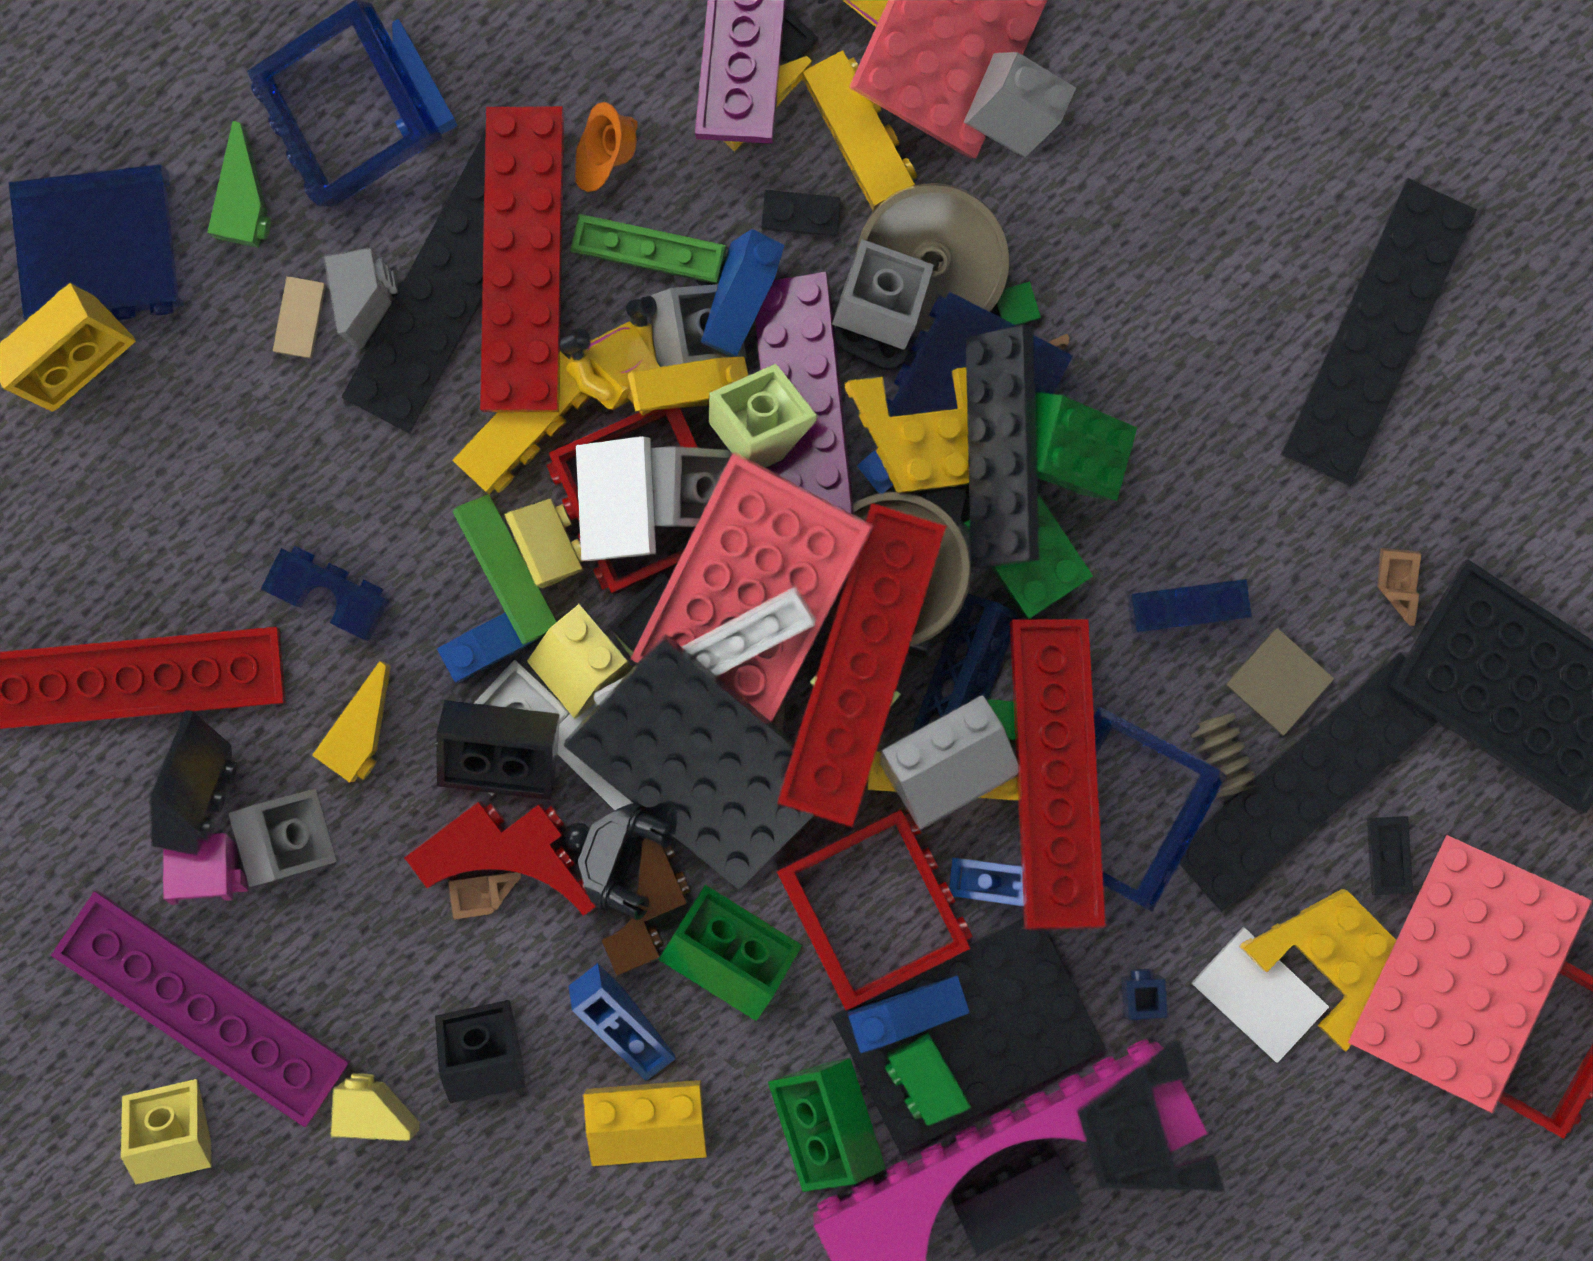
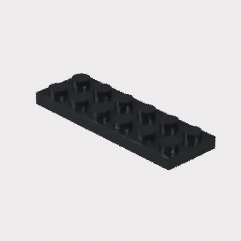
M1020 325L966 337L971 568H989L1039 561L1034 337L1032 326Z

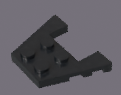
M1173 1041L1076 1109L1100 1188L1225 1191L1218 1164L1213 1154L1174 1165L1153 1096V1087L1191 1076L1181 1041Z

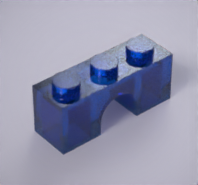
M294 546L292 552L281 548L261 590L294 606L302 607L307 595L313 589L327 587L333 592L337 602L336 611L330 624L363 640L370 641L389 602L388 599L381 596L384 589L364 579L361 585H358L347 579L350 572L330 562L325 569L313 563L316 555L297 546Z
M1247 579L1142 592L1127 596L1132 634L1252 617Z

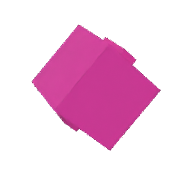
M226 833L212 834L209 842L203 841L198 856L163 849L164 900L171 905L179 904L180 899L219 896L228 901L233 900L234 892L248 891L246 874L239 869L237 844Z

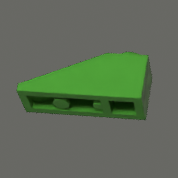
M233 121L207 233L214 239L259 248L261 239L266 240L268 238L271 218L266 217L267 209L247 129L240 122Z

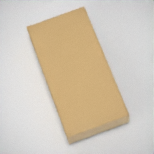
M286 277L273 352L312 359L325 293V283Z

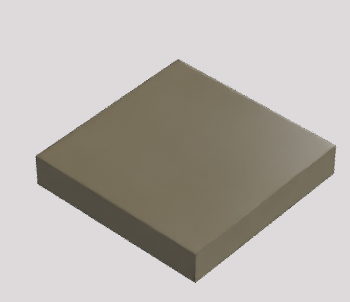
M1275 628L1228 680L1225 686L1279 734L1284 736L1334 678L1284 633Z

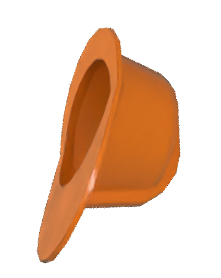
M607 102L598 103L591 110L585 130L576 148L575 182L580 189L586 192L597 191L610 176L613 167L627 163L633 157L636 150L638 122L632 117L618 114L613 105Z

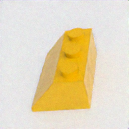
M69 283L36 313L32 314L13 333L1 341L0 383L3 389L54 412L134 344L136 340L94 295Z
M701 1080L585 1090L583 1094L585 1125L592 1166L707 1157Z

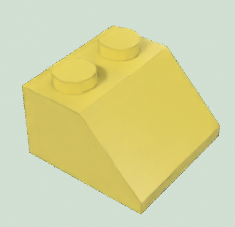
M547 499L504 514L536 586L544 589L584 571L581 564L583 562L581 560V544L578 539L571 542L566 527L572 524L563 504L555 506L552 499Z
M580 604L549 628L527 660L528 664L575 720L596 703L593 699L595 692L624 678L632 669L626 658Z
M351 1074V1078L345 1079V1081L334 1088L331 1137L410 1141L419 1131L420 1122L384 1082L374 1081V1075Z
M197 1079L122 1096L121 1159L135 1184L211 1167V1138Z

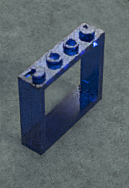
M353 0L246 71L252 81L251 90L267 109L270 115L268 121L271 128L278 136H281L288 149L286 150V156L295 169L299 170L305 182L304 190L310 200L316 203L317 206L332 207L344 201L443 138L372 3ZM353 25L409 134L329 184L273 76Z
M1099 706L1094 714L1096 756L1112 728L1200 775L1137 890L1102 871L1104 886L1153 912L1227 776L1216 767Z

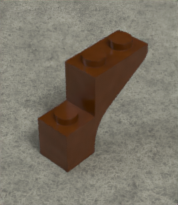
M646 838L643 840L637 894L646 896L649 899V907L642 905L637 907L647 912L640 920L631 918L623 928L601 940L616 976L660 957L661 954L658 948L664 946L662 937L657 926L649 927L647 920L688 902L685 895L690 893L691 889L683 871L676 873L670 859L676 857L672 844L664 848Z

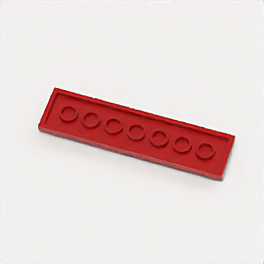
M562 106L486 107L480 410L482 412H559L564 109Z
M871 503L866 522L872 524L873 528L849 572L777 801L778 804L853 827L946 531V525Z
M1088 619L1012 620L1010 622L1016 761L1019 766L1017 782L1025 930L1104 928L1105 909Z
M280 627L0 652V729L183 713L186 710L205 711L286 703Z

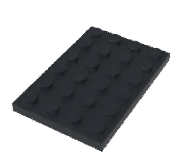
M1468 559L1460 566L1387 689L1579 814L1587 813L1593 803V640Z
M667 634L663 635L567 737L563 745L631 802L643 805L648 810L647 814L674 824L676 826V834L673 836L739 890L813 816V814L777 803L796 742Z
M1023 917L970 944L971 949L847 1010L850 1011L953 976H958L970 1013L927 1029L970 1105L969 1109L929 1126H927L923 1117L915 1120L904 1101L910 1097L904 1084L902 1083L896 1087L885 1068L886 1065L891 1063L887 1053L924 1031L897 1042L860 1053L848 1012L843 1009L831 1015L900 1154L1106 1050L1045 929L1025 930Z

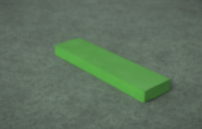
M579 214L570 251L607 261L718 284L727 247L723 244Z
M487 494L457 506L453 514L522 645L545 636L549 628L556 623V620L538 586H536L490 495Z

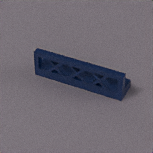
M967 593L963 606L954 619L910 735L927 726L930 718L937 713L942 718L982 695L986 701L988 700L1011 640L1010 622L1019 619L1020 613L999 603ZM973 606L984 607L980 621L971 627L968 619ZM967 642V655L957 663L955 657L956 650L959 645ZM952 677L955 684L952 694L943 698L941 692L943 684Z

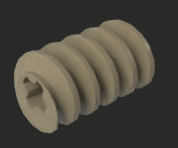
M1233 712L1196 723L1195 725H1199L1200 728L1191 734L1192 739H1204V743L1195 749L1196 753L1209 755V758L1200 764L1201 768H1211L1214 771L1205 778V782L1218 783L1219 786L1209 793L1210 797L1220 798L1256 786L1246 785L1247 782L1255 777V773L1242 770L1250 762V758L1248 756H1237V753L1245 748V742L1232 741L1241 730L1239 727L1227 726L1236 718V714Z

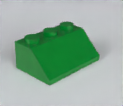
M704 885L658 960L757 1021L776 993L802 945L709 886Z
M851 1058L827 1062L768 1081L802 1192L857 1184L886 1169Z

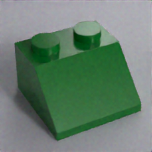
M927 1030L887 1053L891 1063L886 1065L885 1068L896 1087L902 1083L904 1084L910 1095L904 1101L915 1120L923 1117L927 1126L970 1108L963 1091Z

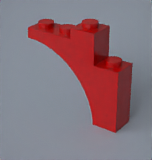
M479 801L404 857L427 889L445 878L463 872L486 869L507 870L522 873L550 885L573 903L583 916L596 907L586 893L583 879H579L571 869L576 864L571 855L563 846L556 849L552 844L564 835L560 827L565 824L552 806L545 809L542 804H539L504 830L500 824L505 819L492 803L486 806L483 801Z

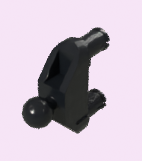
M632 803L611 812L592 824L590 828L584 823L579 822L569 825L564 831L563 841L570 851L581 852L578 864L586 893L594 906L604 911L614 908L635 920H640L647 911L637 906L649 907V899L646 896H641L623 888L622 885L639 838L642 836L665 848L672 843L674 838L662 833L668 832L675 835L676 826L647 814L648 810L643 805Z

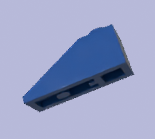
M397 19L392 22L395 107L401 118L396 120L395 123L406 142L413 138L416 145L420 147L457 127L458 124L401 21Z
M754 229L749 230L731 242L701 343L730 357H737L775 279L785 245Z
M505 612L437 648V651L454 682L462 683L541 638L522 645Z
M952 858L949 889L954 897L1024 906L1022 865Z
M598 963L568 986L572 1011L645 1081L676 1059L675 1054L624 988Z
M953 976L847 1011L860 1053L897 1042L970 1013L958 976Z

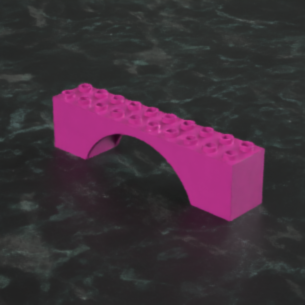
M1147 1039L1138 1041L1127 1048L1128 1055L1116 1061L1113 1056L1100 1060L1092 1066L1094 1072L1080 1078L1078 1073L1073 1074L1058 1083L1059 1090L1047 1096L1044 1091L1037 1092L1024 1100L1025 1107L1013 1113L1010 1108L1003 1109L989 1117L991 1124L977 1130L975 1125L967 1127L955 1134L957 1141L945 1147L941 1143L929 1146L920 1152L922 1159L910 1165L907 1160L900 1161L886 1169L888 1176L876 1182L873 1181L872 1177H869L851 1187L852 1194L842 1199H839L836 1194L817 1204L819 1210L813 1213V1223L830 1260L926 1261L928 1240L938 1210L955 1184L972 1167L1001 1149L1028 1140L1067 1138L1086 1142L1076 1109L1162 1050L1163 1047L1156 1041L1149 1043ZM1180 1079L1152 1088L1170 1152L1208 1134Z

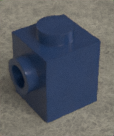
M1154 969L1130 970V977H1121L1123 1016L1128 1020L1168 1018L1165 978L1160 975H1154Z

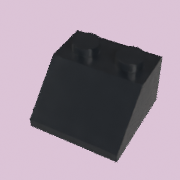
M510 1000L435 1015L439 1077L450 1104L525 1088L523 1060Z

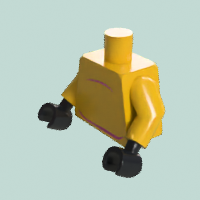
M652 296L642 297L641 300L634 299L627 304V314L630 318L636 320L635 325L629 321L591 340L585 328L571 330L570 335L564 336L561 339L560 347L563 352L572 354L565 370L576 380L577 387L581 392L599 400L607 409L614 410L629 401L634 405L628 373L660 367L657 363L654 348L652 324L647 323V318L653 316L657 309L656 301ZM652 410L639 411V412L641 413V415H646V414H648L649 412H651Z

